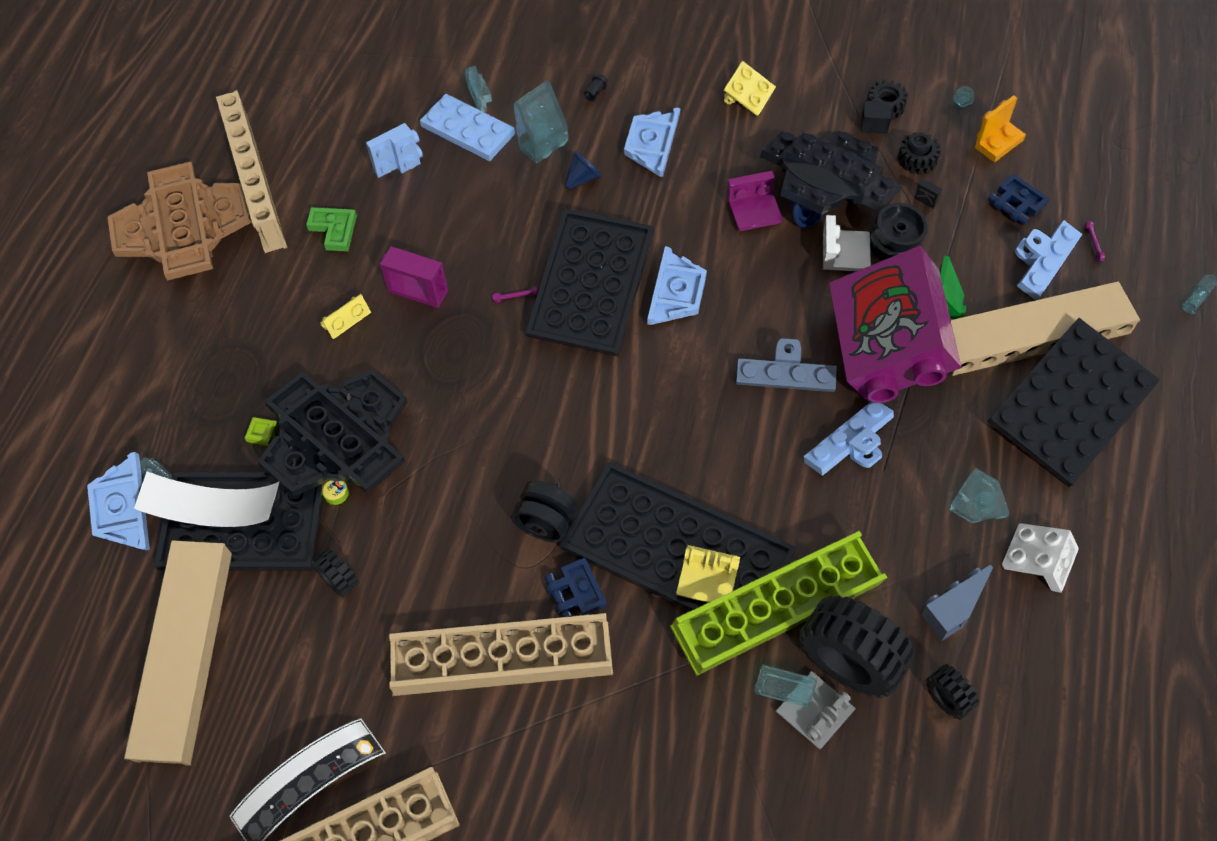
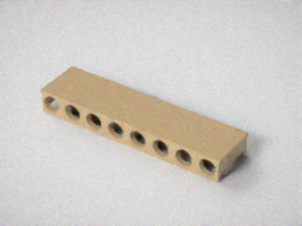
M236 90L232 93L217 96L216 99L252 224L256 227L257 232H259L264 252L287 248L251 125L239 93Z
M1119 281L951 320L961 365L967 362L970 363L952 371L951 374L954 376L1047 354L1054 346L1050 345L1057 342L1078 318H1081L1098 332L1106 330L1101 334L1107 339L1131 334L1140 319ZM1032 347H1037L1034 350L1028 351ZM1016 351V352L1013 353L1012 355L1005 356V355H1007V354L1010 353V352ZM991 357L988 361L982 362L984 359Z
M171 541L124 759L140 763L142 761L191 765L232 553L224 543Z
M606 613L389 634L391 641L390 689L393 696L613 675Z
M430 767L281 841H430L460 826L438 773L434 771L433 767Z

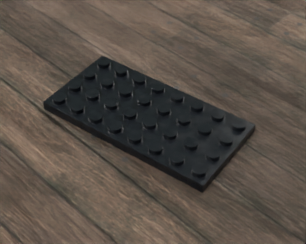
M608 462L560 543L561 550L580 559L586 558L588 563L688 611L695 610L709 603L676 595L688 545L740 557L733 591L789 565L797 547L611 462Z

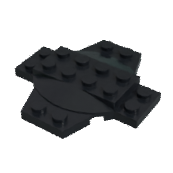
M781 131L762 149L760 156L779 165L782 171H786L781 196L819 214H824L840 207L846 199H852L853 204L862 203L880 212L882 208L889 205L898 195L902 186L893 179L882 176L884 168L876 164L877 147L868 141L859 140L847 132L837 131L817 139L814 135L804 132L796 138L791 133Z
M373 369L344 381V386L339 388H330L329 384L318 385L302 371L264 401L266 407L280 418V435L273 438L258 460V463L276 482H279L293 497L328 481L346 480L350 484L354 482L368 494L405 463L404 456L389 444V431L407 404V398Z

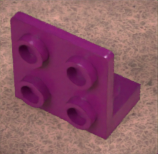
M772 171L728 179L727 200L739 231L782 223V216L773 195L775 177Z

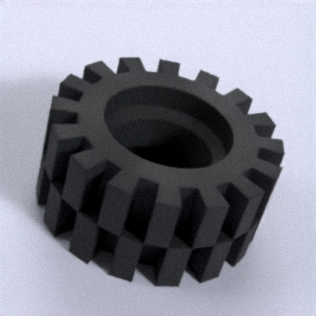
M883 80L882 84L880 81H877L876 85L873 84L871 89H869L867 101L885 102L881 100L882 98L892 100L893 102H890L891 120H894L895 116L899 118L904 113L908 92L905 91L906 88L904 86L900 88L901 84L899 82L895 85L893 80H890V83H887V80Z
M907 135L906 139L902 140L898 153L900 166H904L906 171L911 169L910 173L912 174L918 171V175H921L923 171L925 174L929 173L930 170L933 171L935 166H937L941 153L940 143H937L936 138L931 139L930 150L925 156H919L909 151L908 141L911 135Z
M328 547L311 561L314 570L341 598L359 584L358 578L353 574L354 572L349 569L340 556H337Z
M948 664L942 665L925 680L927 682L926 687L929 688V694L934 696L932 699L940 704L939 707L942 710L945 709L946 714L952 715L954 719H963L980 703V700H978L979 696L974 692L975 688L973 685H969V680L966 677L963 678L959 670L956 672L953 666L949 667Z

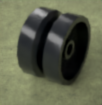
M893 203L887 205L878 214L875 225L870 233V246L873 252L879 258L886 260L921 246L928 230L927 220L919 209L910 204Z
M534 480L527 482L520 495L521 501L516 504L510 516L512 522L532 537L546 542H561L568 531V522L573 519L578 508L576 500L566 491L553 484Z

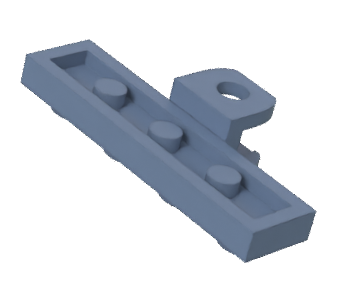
M781 338L777 343L774 361L738 358L736 385L835 392L837 366L800 363L801 344L799 340Z

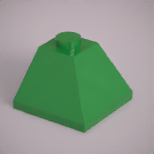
M944 256L939 272L950 319L963 318L967 305H963L964 293L949 256Z

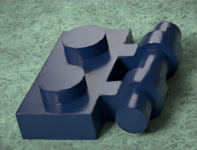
M1012 174L999 186L997 192L1001 194L1000 197L995 193L988 197V201L994 204V208L998 211L1003 210L1010 215L1011 220L1014 222L1018 221L1024 226L1030 220L1024 213L1027 212L1034 217L1048 205L1050 200L1049 197L1015 174ZM1011 201V202H1013L1014 204H1016L1018 207L1015 208V207H1013L1011 204H1009L1008 202Z
M586 558L561 567L563 574L561 579L556 580L553 573L544 577L547 583L546 590L549 596H553L557 605L555 609L559 617H573L572 611L577 608L583 616L607 607V602ZM569 588L573 598L566 601L562 591Z

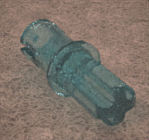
M1214 274L1205 275L1200 283L1191 289V295L1182 305L1185 312L1195 314L1202 303L1210 298V293L1217 284V278H1215Z

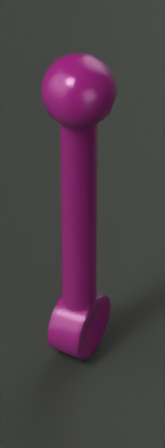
M1087 221L1085 228L1089 230L1097 252V261H1104L1105 254L1101 251L1093 230L1094 223Z
M539 287L503 295L494 293L492 299L494 303H500L502 299L530 294L537 296Z

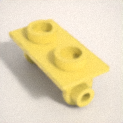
M359 294L357 297H352L348 303L329 316L323 317L320 324L324 330H328L332 339H334L369 315L371 311L363 296Z

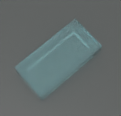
M762 665L754 691L759 695L809 708L817 680L816 678Z

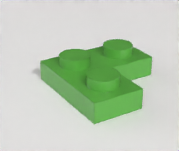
M311 207L306 226L308 231L327 232L324 243L326 250L348 252L357 214L355 210Z

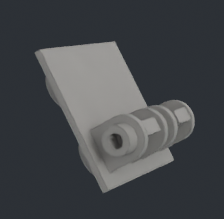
M811 671L776 712L820 750L856 708L849 703L851 698L847 693L842 691L838 694Z

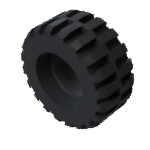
M834 595L822 599L800 632V643L803 651L807 652L808 658L813 660L819 669L824 670L828 676L838 680L845 687H850L854 691L865 693L870 697L883 698L895 693L915 657L911 640L905 636V632L900 627L894 624V621L880 614L881 612L877 609L868 607L866 603L854 601L853 598L847 596L842 598L840 595Z

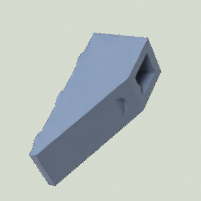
M991 565L983 570L980 567L974 569L968 574L967 580L962 583L959 581L952 583L946 589L945 594L940 597L938 594H935L924 603L925 608L921 616L941 641L962 629L966 624L993 569Z

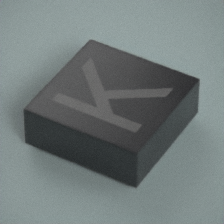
M922 179L918 183L914 199L934 209L938 204L942 189Z

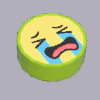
M328 481L324 484L323 497L327 503L338 505L348 498L349 490L344 481Z

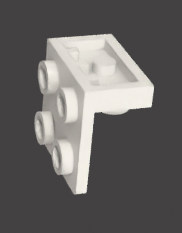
M826 215L823 229V269L859 271L871 266L870 233L840 230V225H836V215Z
M1021 523L1016 529L1002 566L1006 570L1042 575L1046 579L1051 591L1062 593L1079 548L1070 530Z

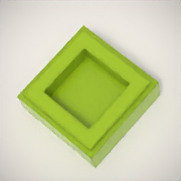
M253 417L245 435L246 442L269 446L278 428L277 422Z

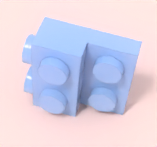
M404 123L366 142L372 167L378 178L397 168L401 173H404L421 164L419 158L423 154L416 144L419 142V137L414 129L410 130Z

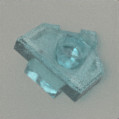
M476 66L465 68L466 83L478 110L486 112V103L492 102L485 79L483 80L482 75L478 74Z
M977 468L971 472L949 507V510L971 523L991 518H1007L1010 514L999 481Z

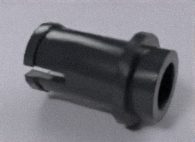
M598 74L593 76L592 83L584 91L587 100L595 101L600 92L606 89L608 80L604 75Z

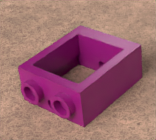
M392 246L381 257L380 267L388 292L439 308L448 292L442 262Z

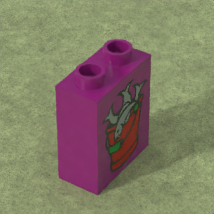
M921 246L912 248L829 283L847 382L867 401L874 403L891 401L898 396L899 390L916 384L920 386L939 384L946 379V373L962 368L939 268Z

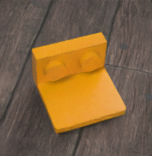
M1014 95L1007 101L1003 100L992 112L988 111L983 116L981 129L976 135L977 141L974 148L994 163L1024 141L1026 136L1025 133L1009 122L1018 99Z

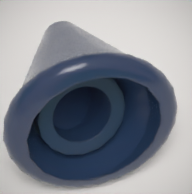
M574 151L565 187L572 189L602 177V174L578 151Z
M789 200L793 219L798 226L810 228L822 219L824 214H819Z

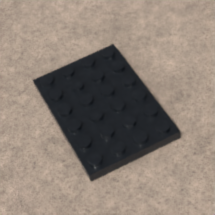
M564 208L527 326L526 336L619 357L654 234V226Z
M1078 318L987 422L1066 486L1071 487L1158 384L1160 379L1081 318Z
M173 472L172 480L219 489H254L277 483L266 472ZM325 483L294 497L279 484L269 519L253 525L217 527L184 523L164 518L154 567L157 570L166 569L171 541L224 543L232 553L229 571H313L314 568L311 565V561L316 556Z

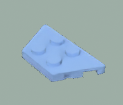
M674 108L673 113L662 115L661 111L649 115L634 116L625 144L624 155L656 175L663 177L680 116V108Z
M669 247L664 248L647 319V324L649 325L699 313L707 271L698 265L692 264L684 256L682 258L676 256Z
M133 452L127 455L128 459L120 465H114L102 477L96 478L87 485L92 535L135 548L150 550L146 513L134 509L142 486L139 454Z

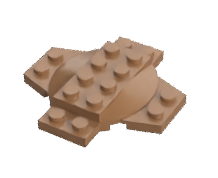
M192 162L147 172L150 189L144 194L145 199L142 204L137 206L133 203L107 216L112 252L115 257H151L156 261L162 262L164 276L167 281L213 269L212 250L220 240L252 223L241 183H214L212 187L203 184L202 180L196 178Z

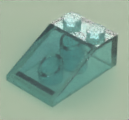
M548 80L513 103L519 150L536 164L569 141L568 125L551 83Z

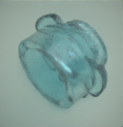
M960 87L955 92L953 100L961 107L971 105L975 101L974 91L969 87Z

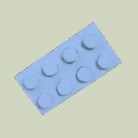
M445 94L420 120L421 127L488 161H491L515 134L514 127L448 94Z

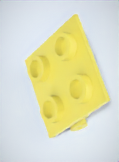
M742 61L724 89L726 92L724 101L727 104H732L737 100L758 116L776 87Z
M688 545L676 595L711 602L732 592L740 557Z

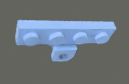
M1062 221L1050 238L1043 232L1033 229L1028 237L1023 238L1015 249L1016 255L1025 263L1031 265L1017 287L1036 301L1043 294L1082 234L1066 221ZM1033 238H1037L1039 240V244H1036L1033 241ZM1023 247H1027L1030 252L1026 253Z
M870 402L804 455V463L823 476L850 454V459L863 467L870 468L882 458V452L877 447L881 445V440L875 432L894 418L893 410L882 403ZM872 454L873 457L865 458L864 455Z

